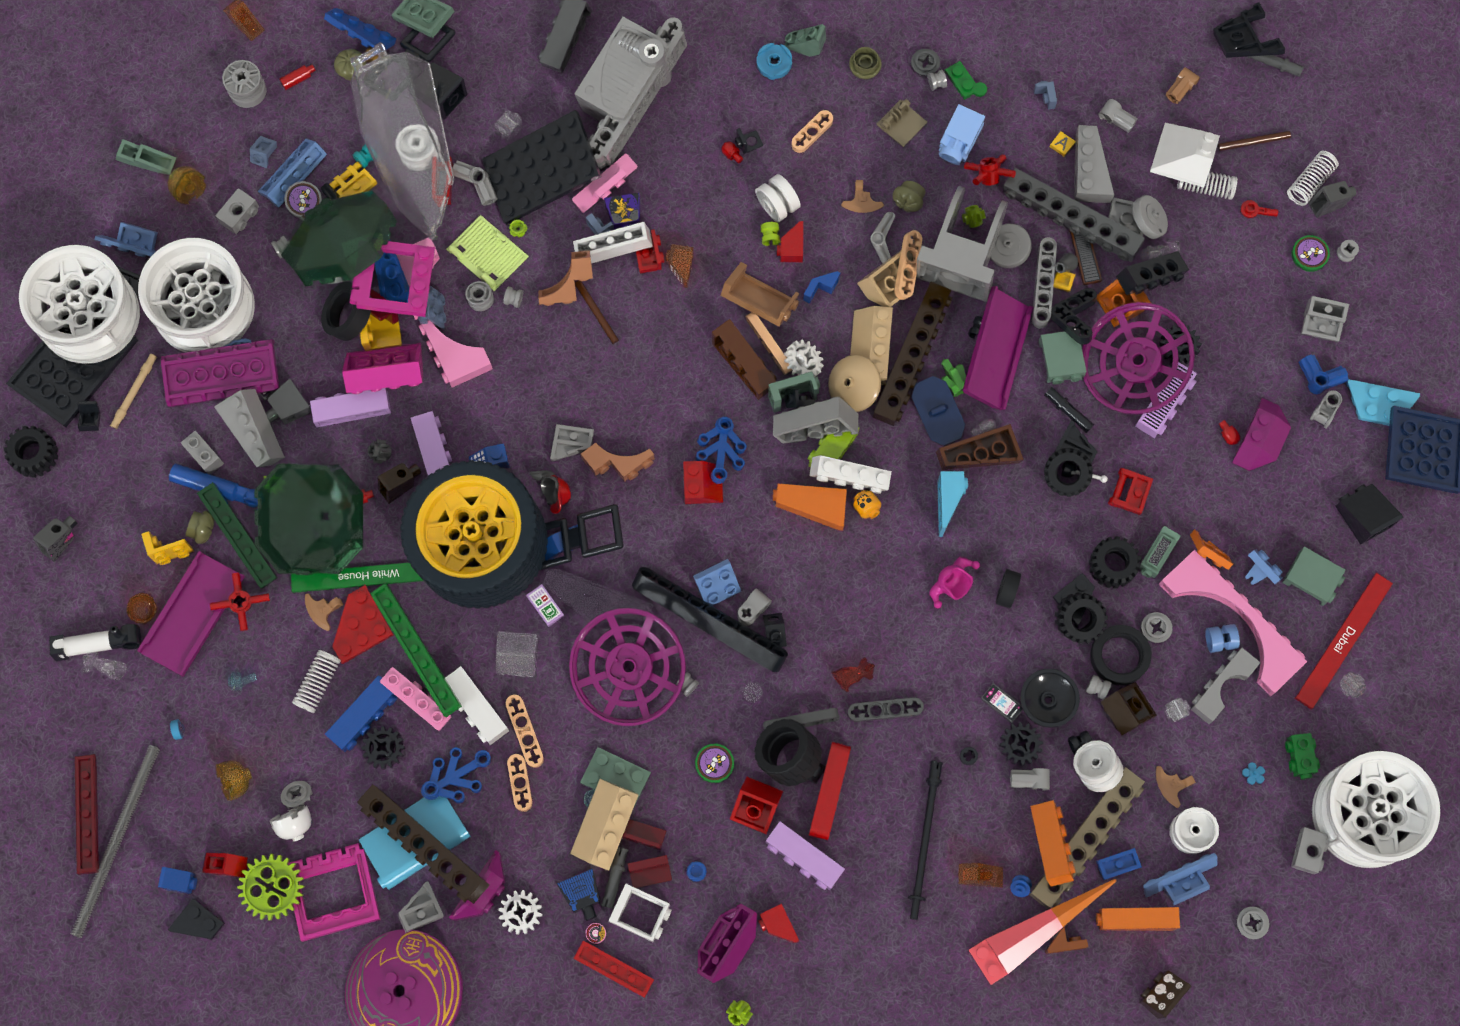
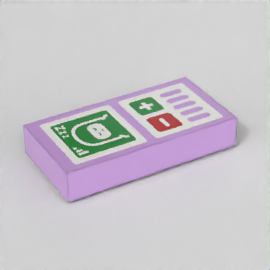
M542 584L526 595L548 627L564 617V614Z

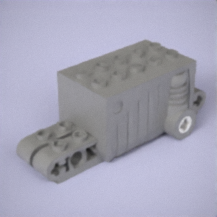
M622 17L574 93L582 111L600 121L595 135L592 134L589 138L599 170L614 164L660 88L666 86L671 81L672 69L687 47L683 26L678 18L667 19L663 26H660L656 33L653 34L629 19Z

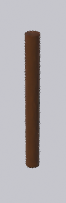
M1290 131L1219 143L1218 149L1222 151L1291 138Z
M576 281L575 286L612 344L618 342L619 339L582 281Z

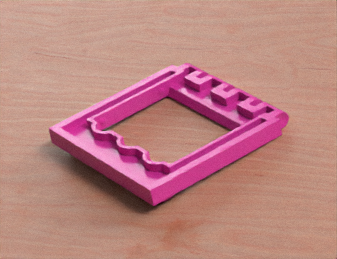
M369 238L366 241H359L358 256L356 257L354 270L356 273L353 276L350 304L357 305L358 309L426 317L435 247ZM376 252L414 256L408 303L369 298Z
M359 843L346 846V854H343L342 848L325 852V860L322 853L307 857V865H304L303 859L289 862L288 865L296 863L294 871L301 870L297 876L304 877V879L357 864L365 898V904L308 919L303 896H297L296 899L299 900L300 904L293 903L302 942L381 920L364 849H360Z

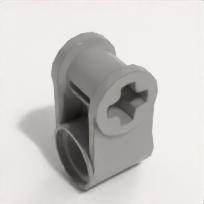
M1329 391L1315 408L1310 420L1319 422L1327 429L1342 402L1341 394L1337 391ZM1328 398H1332L1335 401V405L1330 404Z
M756 588L739 608L738 621L745 626L753 624L760 614L769 607L772 600ZM749 612L750 618L748 616L744 618L743 613L747 614Z

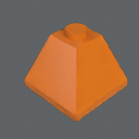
M1118 279L1097 294V301L1105 313L1129 303H1151L1144 291L1138 295L1135 293L1126 295ZM1145 310L1129 311L1124 313L1128 321ZM1117 316L1110 320L1114 327L1120 325Z

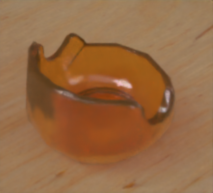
M138 593L129 599L126 611L132 621L145 624L155 617L157 605L153 597L147 593Z

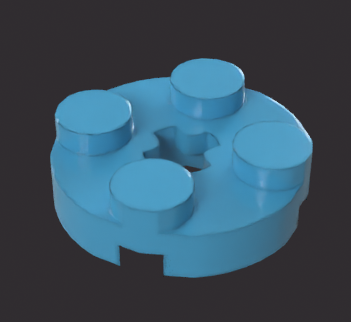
M766 44L758 52L756 58L757 69L768 79L782 78L789 73L792 67V54L782 44ZM771 58L778 59L777 64H772Z

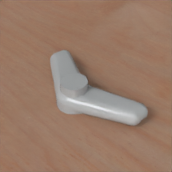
M887 212L870 238L882 264L891 258L885 238L895 218L893 212Z

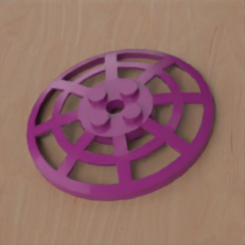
M1129 303L1109 311L1091 328L1093 332L1091 342L1083 345L1082 352L1087 371L1083 378L1089 391L1106 407L1124 414L1138 415L1150 413L1168 405L1185 388L1194 367V344L1187 327L1170 310L1152 303ZM1134 310L1155 311L1151 322L1137 321L1128 323L1124 313ZM1162 314L1173 320L1184 335L1174 340L1168 331L1159 326ZM1117 316L1121 327L1114 331L1105 343L1095 340L1101 328ZM1133 328H1149L1145 338H1134L1131 331ZM1156 331L1161 333L1169 343L1159 348L1153 342ZM1122 333L1125 334L1127 341L1119 349L1111 346L1118 336ZM1186 342L1189 347L1187 373L1177 370L1179 361L1177 347ZM1092 346L1102 350L1100 355L1101 373L1089 377L1088 358ZM1171 350L1173 352L1172 368L1162 365V355ZM1107 353L1116 356L1117 367L1110 370L1106 369ZM1140 355L1143 356V363L1136 365L1134 363L1135 358ZM1158 372L1168 375L1162 384L1157 388L1154 387L1152 379ZM1121 374L1127 379L1123 389L1118 388L1111 381L1110 377ZM1173 377L1182 379L1183 382L1175 393L1160 403L1157 393L1166 388ZM1105 380L1106 384L1119 394L1115 404L1102 397L1092 383ZM1134 383H1145L1148 391L1145 393H1130ZM1150 397L1153 405L1145 409L1122 408L1126 398L1143 399Z
M619 608L595 617L581 630L570 654V678L577 697L593 715L611 724L636 726L658 718L675 703L685 681L686 658L678 636L664 620L642 609ZM637 614L645 616L646 620L643 627L633 625L619 626L615 615ZM605 619L608 620L611 630L603 634L595 645L583 641L594 626ZM653 621L659 623L670 634L676 644L675 646L665 649L660 639L650 632ZM634 631L640 634L636 643H625L621 632ZM614 635L618 646L613 648L611 652L600 648L609 637ZM649 637L654 641L660 651L649 654L643 647L646 638ZM580 648L591 652L589 657L590 676L581 680L578 679L577 658ZM679 653L681 665L678 685L668 681L670 670L668 656ZM597 655L606 659V671L598 674L595 672ZM663 658L664 671L663 676L660 677L652 673L653 662ZM626 661L633 662L634 669L632 672L625 670L624 664ZM609 678L616 686L612 696L602 688L599 681ZM648 680L658 684L653 693L647 697L644 696L641 686ZM593 684L597 692L605 700L609 701L603 713L590 703L582 687ZM663 688L673 692L670 700L662 708L653 714L649 713L647 703L656 698ZM623 689L634 690L637 701L619 700ZM615 705L621 707L639 706L642 718L617 719L610 717Z

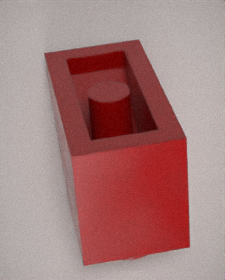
M799 221L781 238V245H777V256H780V262H803V221Z
M206 853L202 873L244 877L245 874H243L242 870L247 871L248 857L228 853Z
M782 904L760 914L761 919L758 922L762 931L767 930L769 935L795 944L799 942Z

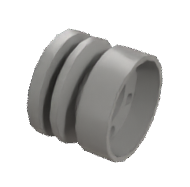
M238 60L227 66L222 79L223 85L233 103L243 108H250L260 104L265 98L267 88L258 67L247 60Z

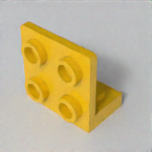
M370 314L367 324L360 332L361 344L364 350L369 351L401 346L402 339L399 321L393 325L386 319L379 321Z
M149 531L141 534L147 555L156 564L165 565L170 563L173 558H186L190 555L189 553L194 552L193 547L185 539L163 546L162 542L158 541L157 537L153 536Z

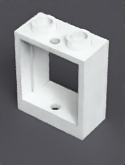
M625 884L609 922L654 942L655 939L659 940L663 928H661L663 920H668L672 910L669 909V903ZM631 894H635L663 907L651 935L619 921Z

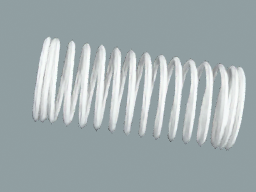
M1320 151L1287 190L1289 198L1296 200L1297 202L1295 203L1298 205H1306L1310 198L1315 195V192L1320 189L1332 172L1339 166L1337 158L1330 152ZM1320 155H1325L1329 157L1335 163L1336 166H1334L1328 159L1320 157ZM1322 159H1325L1326 161H1328L1332 166L1328 165V164H1327L1326 162H1324ZM1316 164L1321 166L1328 173H1325L1321 168L1317 167ZM1314 167L1319 169L1323 174H1325V176H1323L1320 172L1315 170ZM1311 170L1318 173L1323 179H1320V177L1313 173ZM1309 173H1311V174L1314 175L1317 179H1319L1320 182H1318L1314 177L1310 176ZM1306 176L1312 178L1318 185H1316L1313 181H1311L1310 179H1308ZM1304 179H1306L1307 181L1311 182L1312 185H1314L1316 188H1313V187H1312L1309 183H1307ZM1302 182H1304V183L1307 184L1310 188H1312L1313 191H1311L1307 186L1303 185ZM1299 185L1305 187L1311 194H1309L1307 191H1305V190H1304L1303 188H1301ZM1291 190L1296 196L1298 195L1294 191L1301 194L1304 197V199H1300L1306 201V203H1302L1295 199L1291 193Z
M1209 172L1204 194L1207 193L1209 179L1212 175L1208 195L1211 194L1213 181L1216 176V182L1214 185L1212 196L1215 195L1218 179L1220 177V183L1218 186L1216 196H1219L1222 180L1224 178V184L1220 197L1222 198L1225 191L1226 181L1229 177L1228 185L1226 188L1227 190L1224 198L1226 199L1228 196V199L1232 200L1236 191L1238 178L1235 176H1232L1230 178V175L1226 177L1225 174L1222 176L1221 173L1218 175L1217 173L1214 174L1213 172ZM1178 181L1177 189H1182L1183 181H1180V184ZM1185 182V185H1184V190H1186V187H1187V183H1186V182ZM1189 183V186H1188V191H1190V188H1191V184H1190V183ZM1193 185L1192 192H1194L1196 185ZM1197 186L1196 193L1199 191L1200 186ZM1201 187L1200 194L1203 192L1204 187Z
M318 650L317 657L314 658L316 661H313L314 665L310 666L312 669H308L310 673H306L308 677H304L306 681H302L304 685H300L302 689H298L300 693H296L298 697H294L292 701L296 706L306 709L311 713H315L316 709L299 700L318 707V705L307 701L301 696L320 703V701L309 697L303 692L322 699V697L311 693L305 688L324 695V693L313 689L307 684L326 691V689L315 685L309 680L328 687V685L317 681L311 676L330 683V681L319 677L313 672L332 679V677L321 673L315 668L334 675V673L323 669L317 664L336 671V669L323 664L319 660L327 662L334 667H338L334 663L339 664L341 662L337 657L322 650Z

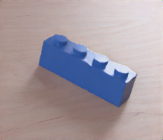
M379 675L325 733L344 752L352 750L357 744L356 740L360 735L364 736L371 728L369 725L374 720L378 721L384 714L383 710L388 705L392 706L398 698L380 683L382 677Z

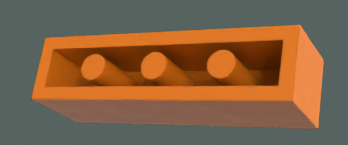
M1054 800L1030 806L1046 880L1051 887L1074 881L1073 873H1076L1073 861L1069 860V855L1072 853L1069 843H1066L1064 838L1067 836L1065 825H1061L1060 818H1063L1061 807H1057Z

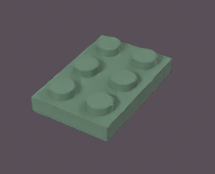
M403 0L391 16L394 20L434 38L455 11L451 6L438 0Z
M597 747L580 783L595 790L599 779L636 792L638 794L637 803L651 772Z

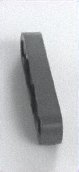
M919 698L855 703L849 707L847 715L853 722L914 717L922 713L924 704ZM906 702V706H912V703L916 702V705H920V708L917 709V712H914L913 709H907V713H904L903 703ZM898 704L901 708L900 713H891L890 706ZM864 706H867L868 717H865V713L859 714L858 718L851 714L854 708H857L858 711H864ZM872 706L881 708L879 716L871 714L870 709Z
M830 708L763 722V728L765 730L768 725L781 719H793L804 727L834 722L839 720L840 717L837 708Z

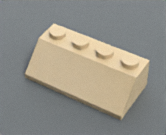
M871 306L854 311L850 356L859 355L871 360L879 370L881 385H886L893 307Z
M599 779L570 854L609 871L638 794Z

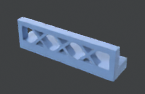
M305 139L258 190V193L267 197L276 207H280L285 202L284 198L288 188L296 182L304 181L327 153L315 141Z

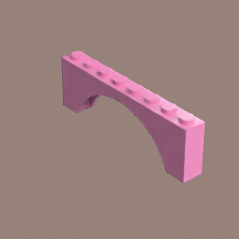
M430 237L414 244L435 247ZM436 248L434 253L433 267L440 259ZM396 254L410 288L414 256ZM430 320L427 324L419 325L422 335H427L429 339L426 343L430 352L434 351L436 354L434 360L437 367L442 366L444 373H441L445 384L450 383L451 388L493 369L483 347L466 346L451 340L441 333Z
M1195 550L1159 583L1172 598L1185 595L1205 596L1222 602L1241 616L1251 629L1259 650L1261 663L1257 683L1270 696L1276 693L1307 663L1304 659V654L1297 649L1295 650L1290 645L1289 639L1283 635L1281 636L1276 631V627L1271 622H1267L1262 617V613L1257 608H1253L1248 603V599L1243 594H1239L1234 589V585L1229 580L1222 578L1219 570L1214 566H1210L1206 562V558L1200 556Z

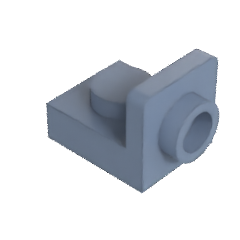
M1041 81L1035 84L1034 94L1043 93V103L1047 104L1048 109H1055L1057 98L1054 82Z
M260 136L250 147V162L267 168L268 158L277 148V142Z
M592 213L586 217V223L595 235L614 230L612 222L604 226L602 221L598 217L595 218Z

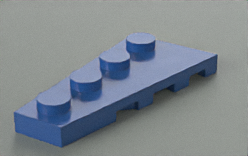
M334 8L325 13L324 20L340 30H347L350 37L359 38L362 40V45L365 47L371 46L374 48L373 52L377 55L394 46L396 38L392 37L390 33L380 31L372 24H366L360 21L359 18L344 13L341 9Z
M388 234L369 238L391 241ZM376 252L375 270L380 295L386 300L408 303L410 288L397 255Z

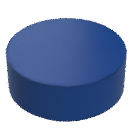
M695 861L688 865L687 876L691 881L700 882L705 878L707 871L703 863Z

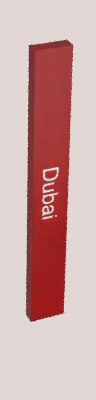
M1378 573L1374 574L1296 695V700L1310 709L1314 708L1393 584Z

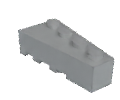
M1078 125L1075 134L1074 200L1078 202L1111 203L1114 192L1097 126Z
M255 389L240 390L214 406L256 467L271 466L285 458Z
M833 397L826 401L816 402L791 411H784L773 416V436L781 443L806 441L807 437L822 439L827 434H834L837 437L842 436V432L851 431V435L858 434V413L840 397Z

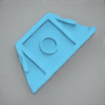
M1350 379L1346 382L1352 396L1353 405L1356 407L1358 419L1389 426L1391 407L1399 406L1411 409L1420 397V393Z

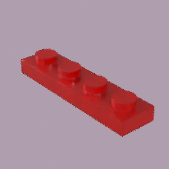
M585 941L582 942L573 958L644 998L654 982L653 978Z

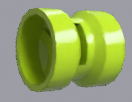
M766 222L761 225L763 245L770 246V240H772L773 245L780 243L778 223Z

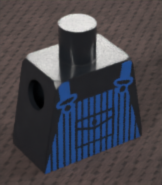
M593 869L557 883L558 888L574 913L582 911L586 921L597 917L593 906L601 902Z

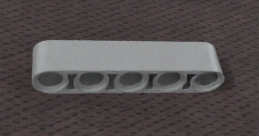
M1046 237L1041 241L1037 253L1032 324L1039 329L1048 325L1052 309L1057 243L1050 237ZM1044 246H1047V247H1049L1051 250H1050V251H1046L1043 247H1044ZM1041 264H1048L1050 268H1044ZM1040 281H1046L1048 285L1044 286ZM1044 298L1047 302L1041 303L1038 299ZM1041 315L1045 318V320L1041 321L1037 318V316Z

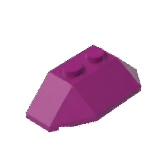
M1261 398L1232 461L1233 464L1251 471L1277 460L1291 429L1279 405Z
M497 850L494 851L479 873V876L489 884L488 888L474 904L469 900L466 903L460 900L449 916L453 921L482 916L484 912L488 913L494 905L492 901L495 896L499 897L505 889V876L501 854Z
M739 904L718 917L698 949L697 973L715 983L735 972L756 938L757 913L743 904Z

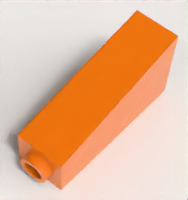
M778 484L777 490L773 489V501H776V507L843 531L847 489Z
M1179 907L1102 908L1099 910V913H1096V925L1100 926V930L1173 931L1180 928Z

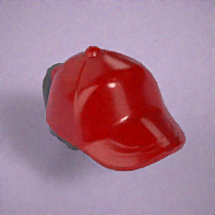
M530 471L533 479L541 481V490L547 499V504L550 505V511L554 514L559 513L561 506L567 504L571 499L568 483L557 477L552 471Z

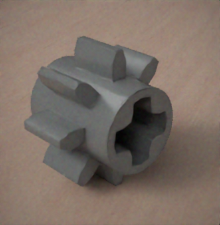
M377 439V442L373 441L369 445L368 456L370 459H373L374 463L382 464V461L386 462L390 458L391 447L389 444H386V440Z

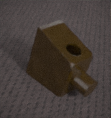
M401 463L377 476L378 490L388 504H390L414 487V478L422 472L417 464L407 468L404 463Z

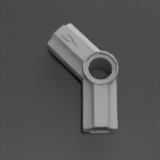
M458 160L454 163L452 176L473 183L483 206L495 203L498 198L489 179V174L485 170ZM483 174V178L477 181L478 175Z

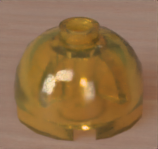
M178 167L172 171L167 180L169 193L179 203L190 204L188 201L195 195L197 199L204 193L206 183H204L205 177L193 167Z
M233 760L216 764L217 778L220 777L221 789L225 798L232 801L243 796L248 791L249 780L252 779L249 768H244L241 763Z

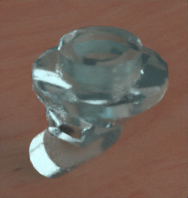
M232 672L231 676L228 677V686L231 687L232 691L242 690L243 685L256 681L257 676L255 673L241 677V673Z

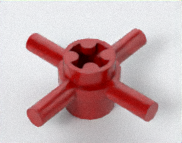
M1004 154L998 158H984L980 161V164L965 162L964 169L979 171V175L973 179L974 185H979L982 182L983 185L991 186L999 183V175L1012 178L1016 175L1015 170L1000 167L1006 161Z
M232 573L234 592L230 594L228 600L210 603V609L230 608L238 614L240 631L248 630L246 612L253 603L270 601L269 593L250 596L246 591L242 590L240 573ZM236 598H245V601L242 602V607H238L237 603H235L234 600Z

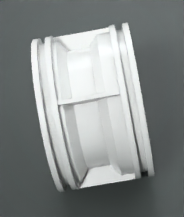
M185 238L173 241L160 248L150 257L139 278L138 295L143 311L156 326L162 337L171 346L182 352L224 347L232 341L241 339L252 322L255 301L251 286L242 274L233 256L225 248L213 241L201 238ZM199 269L193 276L187 273L188 271ZM224 275L230 284H220L221 276ZM203 278H207L205 282L200 283ZM185 282H189L187 286L182 287ZM171 286L174 291L166 299L167 292ZM214 291H220L217 295H212ZM183 299L181 303L175 304L177 300ZM213 307L211 312H206L208 308ZM190 312H195L193 316L187 317ZM180 318V326L171 320Z
M68 245L55 248L39 257L27 270L21 282L19 305L25 321L55 354L65 360L86 364L111 358L131 341L137 330L140 319V306L136 293L114 262L97 249L83 245ZM77 285H80L77 290H74ZM111 287L113 299L106 296V290ZM98 290L95 295H92L93 291ZM66 297L63 302H59L60 299ZM98 307H102L100 311L95 312ZM65 315H69L67 319L62 320ZM87 319L86 323L80 325L83 320ZM95 320L103 321L100 325L94 328ZM63 327L70 328L72 334L63 333L58 330Z
M1374 751L1359 755L1347 763L1336 767L1323 778L1313 798L1312 817L1315 830L1328 834L1326 843L1328 844V850L1334 856L1356 867L1378 868L1410 858L1429 844L1438 828L1440 802L1433 782L1419 765L1397 753ZM1360 775V787L1349 784L1353 778ZM1385 777H1387V778H1389L1390 780H1392V782L1387 783ZM1368 785L1374 788V795L1368 792ZM1387 793L1393 796V803L1387 800ZM1353 798L1358 799L1359 807L1353 805ZM1341 805L1350 812L1345 821L1343 820ZM1392 813L1397 816V823L1391 820ZM1357 817L1363 820V827L1357 825ZM1376 825L1382 828V835L1376 832ZM1397 831L1406 832L1398 841ZM1368 835L1373 840L1375 846L1366 844L1359 839Z

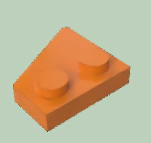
M1195 529L1193 530L1190 537L1197 548V553L1203 558L1208 557L1212 559L1211 561L1217 567L1221 568L1223 566L1229 570L1233 565L1230 557L1211 541H1204L1200 537L1199 532Z

